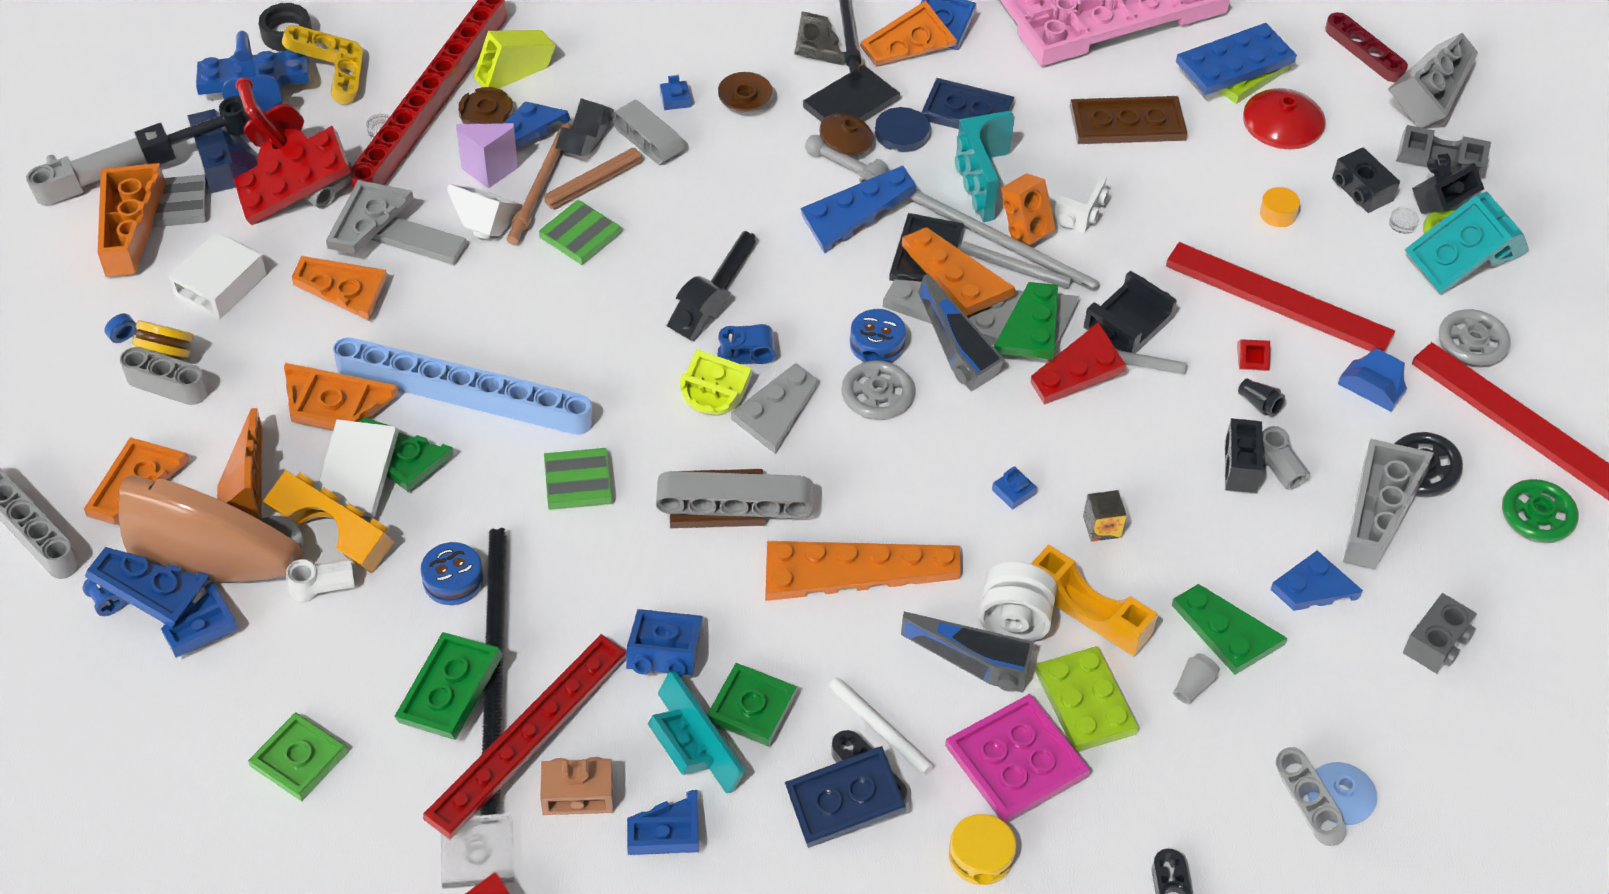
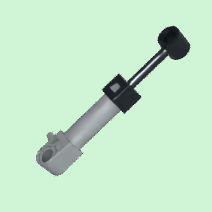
M231 96L220 103V116L168 135L162 123H157L135 131L136 138L70 161L68 156L57 160L54 155H48L46 157L47 163L31 169L26 176V181L38 204L45 206L53 205L84 193L82 190L83 186L100 180L101 169L143 165L146 163H160L161 165L176 159L172 145L224 126L231 135H244V126L251 119L244 110L241 97Z

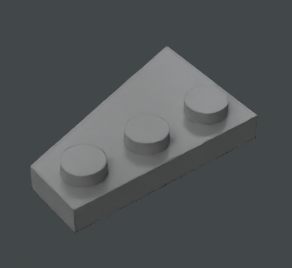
M358 180L326 239L327 248L356 254L414 199L413 192L411 190Z
M795 363L732 411L731 420L775 454L780 447V442L784 435L788 434L792 428L794 419L799 412H802L816 390L818 379Z

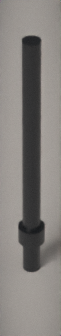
M839 0L846 45L845 63L849 67L850 77L858 79L861 76L859 66L861 64V54L856 46L850 0Z

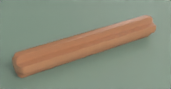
M630 148L544 195L546 205L550 209H554L641 162L640 152L636 148Z

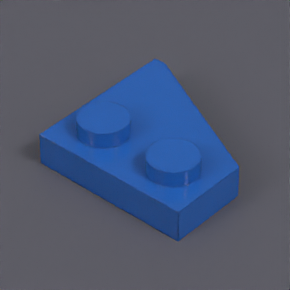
M525 101L505 123H514L516 148H521L529 144L533 139L549 133L548 126L557 121L566 124L571 119L567 110Z
M1318 550L1275 580L1270 589L1293 611L1308 609L1313 605H1331L1335 599L1350 597L1351 601H1355L1361 597L1363 592L1358 585Z
M213 582L204 587L206 594L195 604L193 602L190 604L173 628L166 624L161 628L164 638L175 658L238 629L233 615Z
M697 790L686 792V798L670 805L668 801L654 806L650 811H642L628 817V855L699 852Z

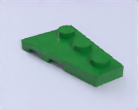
M1200 584L1173 598L1172 607L1234 675L1286 644L1287 637Z

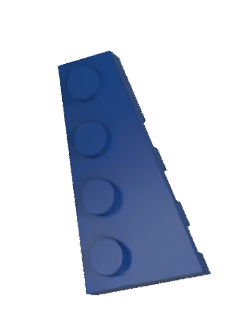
M903 165L800 208L801 214L825 254L833 249L832 244L840 239L844 241L852 236L854 229L863 223L868 225L874 221L876 214L882 210H890L915 193L916 185Z

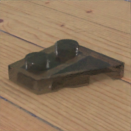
M802 11L794 54L843 66L845 64V52H841L838 46L839 39L832 30L828 17Z

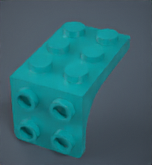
M1012 111L960 119L955 167L958 173L961 172L965 191L970 192L973 209L975 212H979L983 222L994 220L999 179L989 158L1007 155L1010 152L1015 118Z

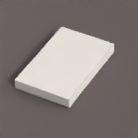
M336 420L316 489L321 491L324 487L339 497L337 503L343 507L350 503L364 513L363 516L375 518L398 437V429L394 426Z

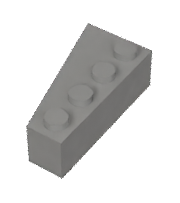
M1460 33L1436 45L1390 86L1388 90L1418 127L1423 128L1447 117L1478 51L1466 36Z
M1370 439L1363 462L1343 562L1376 569L1428 472L1433 452Z

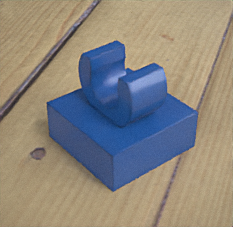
M679 75L668 76V83L660 84V95L664 110L691 107V97L687 81H679Z
M1013 466L1004 472L1001 478L993 482L992 491L1013 510L1035 496L1037 486L1019 469Z

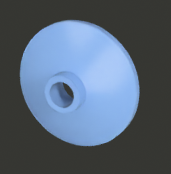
M1342 762L1327 763L1315 770L1340 810L1345 825L1360 823L1372 814L1377 803V791L1374 783L1365 772L1351 764ZM1340 785L1347 787L1349 790L1342 789ZM1315 791L1308 792L1309 801L1318 798L1319 793Z

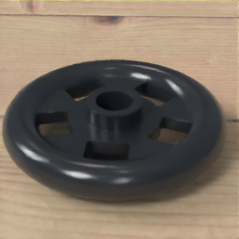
M1416 432L1403 436L1394 443L1415 449L1419 448V444L1433 445V450L1427 448L1420 449L1433 452L1434 454L1428 472L1416 495L1434 496L1442 494L1451 489L1460 479L1463 471L1462 456L1458 448L1447 438L1430 432ZM1448 456L1450 465L1441 466L1439 457ZM1437 473L1443 478L1435 483H1431L1428 479Z

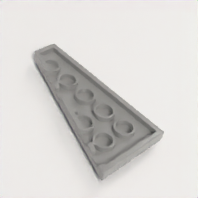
M894 279L883 298V307L932 324L918 293L922 282ZM1015 290L1013 297L967 316L991 345L996 343L1023 291ZM1057 295L1054 351L1078 305L1079 296ZM1028 357L1045 364L1050 361V359Z

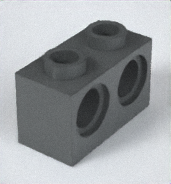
M1442 593L1410 634L1402 653L1438 674L1444 664L1448 666L1453 664L1461 651L1457 648L1462 642L1467 645L1477 628L1472 626L1477 613Z

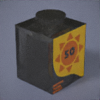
M1119 490L1087 494L1083 519L1090 541L1122 538L1127 514Z

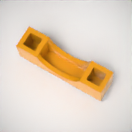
M285 470L263 502L279 515L294 521L298 527L314 518L327 517L334 519L339 532L336 549L346 558L372 574L394 544V541L386 535L389 529L373 518L370 523L361 518L364 513L350 503L343 507L337 503L339 497L323 487L321 491L313 488L315 482L301 472L295 476Z
M1048 544L1031 563L1045 570L1054 578L1057 585L1054 606L1130 655L1135 656L1152 636L1158 615L1157 612L1131 596L1123 600H1114L1101 595L1083 579L1078 571L1076 562Z

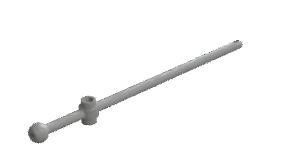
M811 135L805 143V149L811 156L823 155L861 174L860 183L886 173L889 170L888 165L880 159H876L873 163L866 165L846 154L831 149L824 143L820 135ZM918 190L907 197L955 222L964 223L965 227L1058 274L1072 278V281L1090 290L1095 291L1099 288V281Z

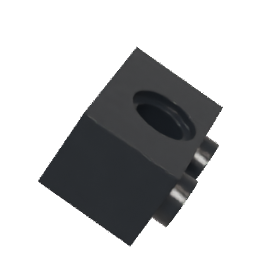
M1364 147L1338 158L1332 180L1367 213L1393 202L1400 184V180Z

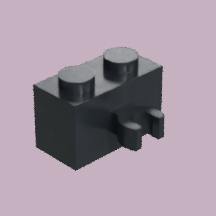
M1448 153L1437 155L1438 160H1428L1427 168L1434 176L1412 188L1421 214L1444 212L1484 190L1476 163L1451 166V158Z

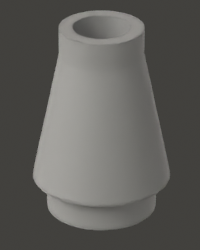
M1201 653L1190 657L1178 685L1173 691L1174 696L1179 701L1190 704L1193 698L1217 678V664L1211 658Z

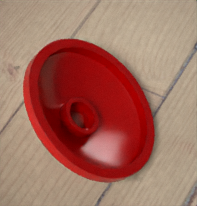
M1274 88L1255 94L1248 100L1243 111V122L1248 132L1258 141L1279 149H1301L1314 144L1322 136L1326 124L1323 110L1312 98L1299 91L1286 88Z

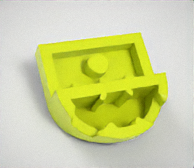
M696 349L686 374L682 373L680 389L685 401L692 409L710 415L726 414L740 404L752 377L753 370L750 367Z

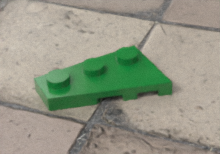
M1028 282L994 344V348L999 354L1053 359L1058 285Z
M364 417L359 421L362 423L390 426L367 417ZM399 432L386 476L409 492L454 455L453 447L442 444L440 447L429 443L425 437L416 435L414 438Z

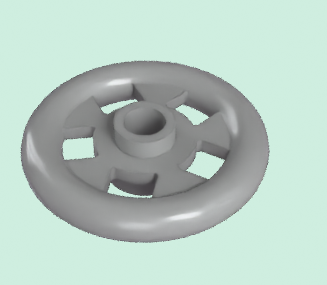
M1464 309L1455 311L1445 317L1439 327V339L1444 349L1450 355L1466 364L1476 366L1494 364L1502 360L1510 349L1511 338L1504 324L1493 315L1480 310ZM1463 321L1467 326L1461 330L1455 324ZM1459 337L1462 344L1457 345L1452 338ZM1490 339L1498 341L1497 348L1488 345ZM1471 350H1482L1483 354L1471 353Z
M879 360L867 361L853 367L844 377L841 387L843 399L852 411L863 417L876 420L888 419L901 414L909 407L914 396V386L910 376L899 366ZM885 373L890 375L891 377L888 380L887 378L878 376V374ZM863 375L868 377L864 384L857 381ZM893 387H902V394H893ZM863 392L867 400L861 402L855 395ZM888 401L890 405L887 407H877L876 403Z

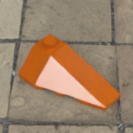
M251 408L217 485V499L260 520L262 519L263 427L258 408Z

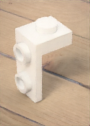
M1101 176L1087 204L1060 195L1055 205L1054 223L1085 233L1090 223L1095 224L1100 211L1099 205H1104L1109 194V189L1105 188L1107 177Z

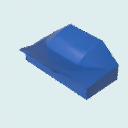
M1376 348L1366 356L1353 360L1340 376L1338 385L1392 412L1407 390L1404 381L1405 363Z

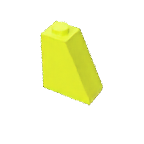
M543 30L488 31L473 77L481 87L500 89L548 68L555 44Z

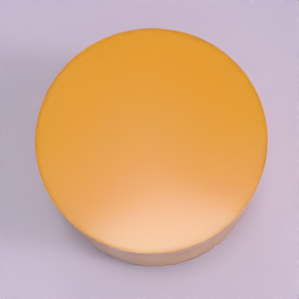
M1271 188L1263 195L1260 216L1271 226H1290L1296 221L1300 199L1294 191L1288 188Z

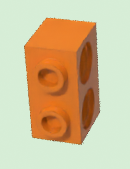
M1025 173L1001 187L1003 207L1006 210L1009 224L1008 230L1012 238L1031 245L1056 230L1045 179Z

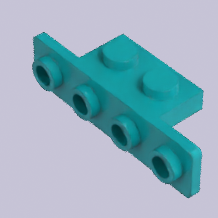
M676 671L669 672L658 691L659 697L669 711L652 715L648 722L649 727L682 775L710 769L725 793L733 792L745 773V769Z

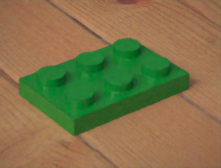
M442 632L394 717L401 724L456 740L502 658L501 650L495 646Z

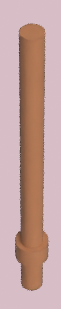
M567 122L566 124L562 123L561 127L571 129L572 125ZM561 127L521 210L517 211L512 219L513 226L507 236V241L510 244L515 245L518 243L522 232L527 230L532 220L531 213L562 151L555 148Z

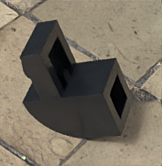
M693 277L681 288L675 297L680 301L666 326L687 339L695 341L708 315L715 318L719 317L731 292L704 277Z

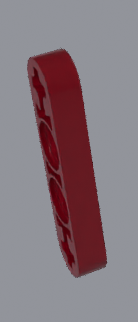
M1335 12L1328 16L1325 26L1326 33L1382 78L1389 82H1396L1406 73L1408 68L1407 62L1348 15ZM1351 38L1361 39L1362 42L1354 41ZM1370 52L1378 53L1381 56H1373L1370 54Z

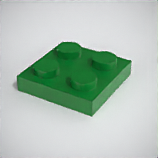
M735 663L707 716L713 725L769 747L797 694V686Z

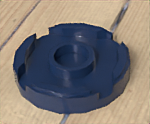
M907 107L890 108L882 112L876 119L875 136L877 141L887 149L891 150V147L897 148L898 152L914 151L924 146L927 142L930 124L927 118L917 110Z

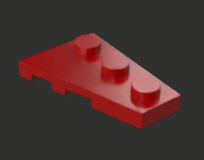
M1097 323L1032 374L1031 384L1045 405L1126 372V364L1100 324Z

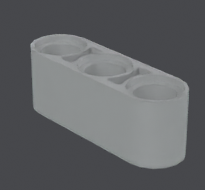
M638 100L631 101L611 114V120L616 130L657 164L663 163L681 152L684 148L679 134Z
M140 347L126 349L120 356V363L129 385L187 405L199 404L208 395L202 371L196 365Z
M1296 747L1283 749L1278 753L1275 763L1283 784L1318 841L1326 846L1340 844L1344 840L1347 831L1340 810L1302 750ZM1299 763L1302 765L1297 772L1289 773L1285 771L1290 764ZM1315 791L1319 793L1318 798L1313 801L1302 799L1308 792ZM1327 820L1337 822L1336 827L1332 830L1325 831L1320 829L1321 824Z

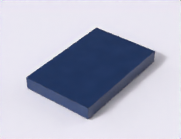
M936 78L921 113L927 118L928 122L959 129L960 119L1011 111L1015 97Z
M882 746L784 782L808 848L907 811Z

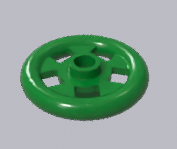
M1540 479L1522 480L1513 484L1503 496L1502 510L1504 517L1510 526L1524 537L1539 542H1555L1568 537L1577 527L1579 511L1575 501L1568 492L1554 483ZM1523 493L1531 497L1526 503L1518 498ZM1542 493L1552 496L1553 498H1555V501H1553L1550 497L1546 495H1542ZM1524 511L1525 516L1529 520L1523 521L1517 512ZM1557 511L1566 514L1565 521L1555 518ZM1538 524H1539V525H1547V524H1550L1551 529H1550V530L1539 529Z

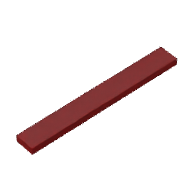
M1181 242L1177 243L1166 262V267L1370 352L1376 348L1386 352L1395 334L1393 329Z
M1433 342L1413 358L1412 365L1609 500V463Z
M600 634L423 813V820L451 840L626 659V651Z

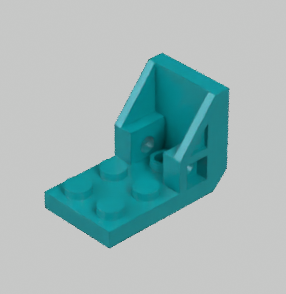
M1486 191L1475 195L1404 250L1442 295L1486 261H1489L1491 265H1496L1516 259L1528 252L1529 247L1523 232Z

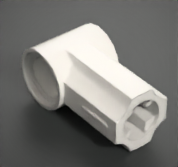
M305 559L293 561L286 569L289 594L298 602L311 601L318 593L354 587L350 559L313 564Z

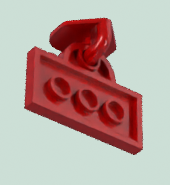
M248 78L237 80L236 89L239 91L244 110L251 119L244 126L245 135L255 146L261 147L257 156L258 166L233 178L245 219L250 225L263 220L351 173L339 134L333 126L307 138L301 132L304 124L303 116L293 105L280 104L264 112L255 101L252 92V81Z

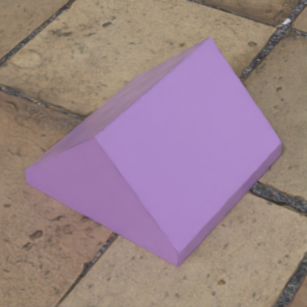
M514 123L456 124L462 170L487 188L492 187L518 168Z

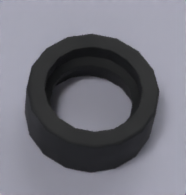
M279 3L265 9L259 16L258 21L264 44L270 49L279 52L287 50L282 44L284 31L272 30L280 24L295 23L301 27L312 29L310 16L305 8L294 3Z

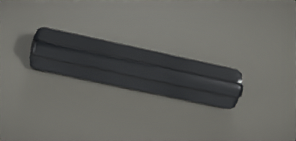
M743 231L711 279L712 282L724 289L728 287L756 243L755 234L748 231Z

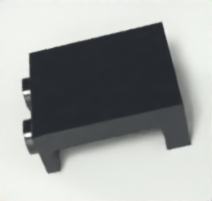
M1129 271L1125 276L1123 286L1101 306L1093 302L1087 308L1083 328L1089 330L1099 323L1115 349L1137 353L1173 319L1177 300L1168 292L1147 281L1144 277Z

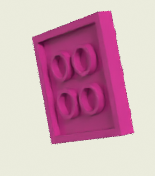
M1031 694L948 737L945 742V747L993 811L1005 823L1087 778L1090 772L1089 767Z

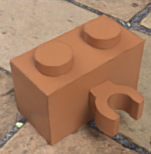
M590 757L582 760L555 758L551 761H541L540 799L543 815L613 813L612 759Z

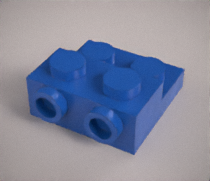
M637 609L627 644L626 669H633L638 674H647L650 671L668 674L669 672L676 671L680 677L683 675L693 676L703 616Z

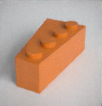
M160 163L101 169L97 253L105 277L136 274L166 185Z

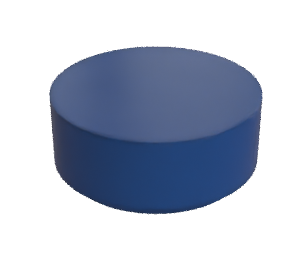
M118 314L108 321L104 332L113 343H121L133 336L136 331V322L129 314Z

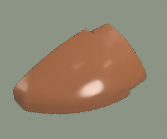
M129 475L124 479L120 487L119 525L123 544L127 553L145 557L150 563L165 567L168 564L179 566L180 571L195 575L198 572L210 575L209 582H246L285 576L287 567L293 561L302 559L305 554L294 540L261 520L221 500L162 478L153 481Z

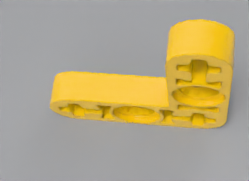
M297 25L286 27L282 38L283 46L289 51L334 63L331 96L341 104H351L356 97L359 87L363 55L362 47L355 41ZM316 43H322L328 46L329 49L320 48ZM340 69L350 70L353 74H345ZM342 85H347L346 91H343Z

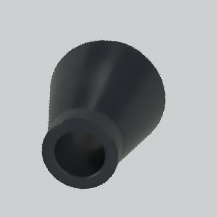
M1248 378L1244 379L1238 388V394L1245 397L1263 415H1277L1285 403V395L1281 393L1279 388L1258 383Z

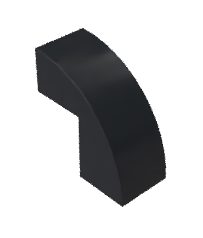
M580 98L572 128L561 127L555 148L582 157L589 155L602 140L610 124L611 114L615 109Z

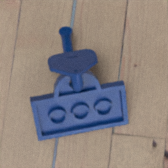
M241 30L236 35V50L230 58L217 59L215 57H208L202 61H197L198 95L222 92L223 100L231 96H240L239 91L236 89V82L240 78H248L253 83L252 92L256 103L266 112L282 103L280 93L282 85L310 82L309 57L289 51L288 49L285 52L273 53L271 51H262L257 55H252L249 36L247 32Z

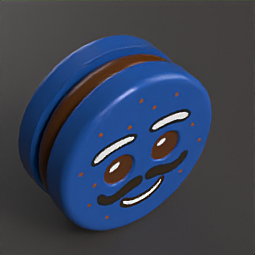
M870 309L858 314L852 321L850 329V348L852 353L862 362L879 360L892 363L904 351L905 324L898 315L885 309Z
M447 542L437 545L424 556L421 562L420 570L424 590L437 603L443 605L463 604L474 598L482 588L484 578L481 559L478 553L466 544Z

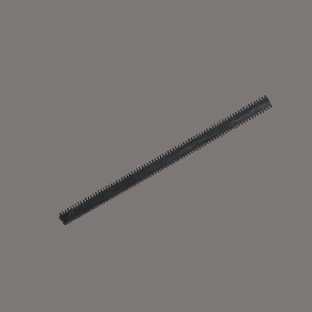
M501 527L498 530L492 528L489 531L488 601L486 602L487 632L485 633V644L498 647L503 653V628L505 627L503 626L505 624L503 622L505 621L503 619L505 617L503 612L505 611L504 587H506L504 585L506 583V575L504 574H506L505 554L507 547L505 545L507 542L505 541L507 536L505 535L506 529ZM503 657L500 659L484 689L482 754L501 735L500 732L502 731L500 729L502 728V722H500L502 721L500 718L502 717V711L500 710H502L501 706L503 705L501 704L503 702L501 700L503 698L501 696L503 695L501 693L503 691L501 689L503 688V682H501L503 681V675H501L503 674L502 667L504 666L502 664L504 663L502 661ZM500 790L480 809L481 821L487 822L500 819L498 817L500 815L498 813L500 811L498 809L500 807L498 805L500 803L498 801L500 799L498 797L500 796L498 793Z

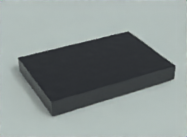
M863 64L860 66L861 76L858 79H852L850 73L846 74L803 100V108L820 122L828 115L836 113L849 114L862 121H866L900 100V92Z
M908 213L889 273V281L896 279L922 282L923 277L927 274L902 247V237L927 227L958 248L964 223Z

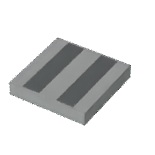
M205 174L164 178L166 185L153 219V227L205 223L207 204V180Z

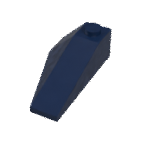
M215 109L187 115L190 126L220 116ZM225 126L194 137L211 194L236 188L233 178L258 166V155L240 136L229 134Z

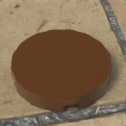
M481 87L475 89L474 93L469 95L468 92L459 101L458 111L463 124H503L514 114L512 99L503 90L494 87Z

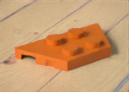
M285 363L284 365L291 422L334 430L336 420L359 422L364 417L371 418L398 395L397 385Z

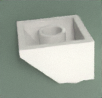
M448 184L447 191L463 225L473 229V235L489 240L490 236H502L511 224L515 213L521 210L523 205L472 186Z

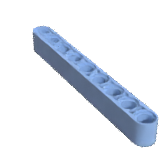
M342 338L333 346L339 374L397 385L398 391L571 434H585L592 428L591 402L587 396L355 338Z

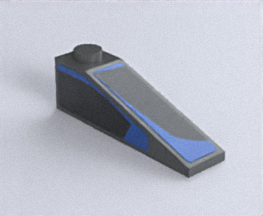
M926 274L918 291L919 296L956 379L972 392L997 376L1005 359L929 274Z
M904 611L901 628L902 636L990 685L997 686L1005 691H1024L1034 647L1033 641Z

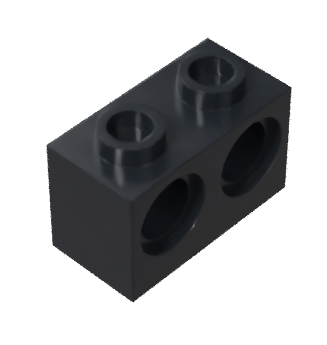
M1231 418L1225 438V490L1257 493L1263 473L1262 421Z

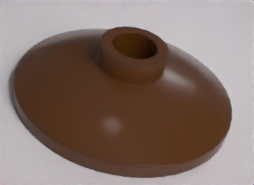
M753 72L733 73L725 77L718 86L720 101L726 107L741 112H750L763 108L770 102L773 92L770 82L765 77Z
M836 113L828 115L822 120L819 127V133L824 143L842 154H863L871 148L874 137L870 127L861 119L849 114Z

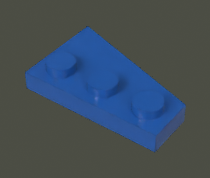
M108 547L102 550L85 574V577L171 628L175 626L207 583L210 576L201 572L195 575L180 571L179 566L171 564L165 567L150 563L145 557Z

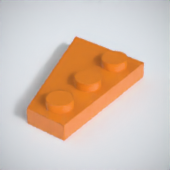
M925 0L861 41L860 47L875 66H880L955 46L957 40Z
M306 256L300 257L292 275L293 285L368 321L387 280V273L384 269Z
M130 437L84 508L86 516L116 525L119 522L120 487L126 477L134 475L153 481L159 478L168 480L189 461L188 454Z

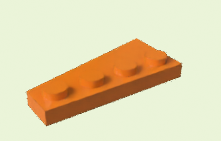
M927 227L902 237V247L936 281L966 316L1015 295V287Z

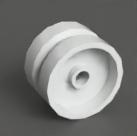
M1006 562L993 566L986 575L984 596L982 597L978 619L982 627L987 631L1029 641L1043 638L1049 632L1052 620V608L1054 607L1057 590L1054 578L1045 570L1027 563Z

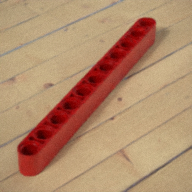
M477 0L351 167L350 177L353 189L358 180L385 185L480 57L488 31H499L507 19L505 0Z

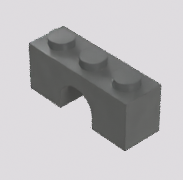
M1411 125L1406 126L1401 137L1396 161L1427 167L1428 160H1438L1437 155L1448 153L1451 158V166L1476 163L1480 177L1486 169L1491 147L1490 141L1465 136L1458 141H1448L1434 136L1435 130Z

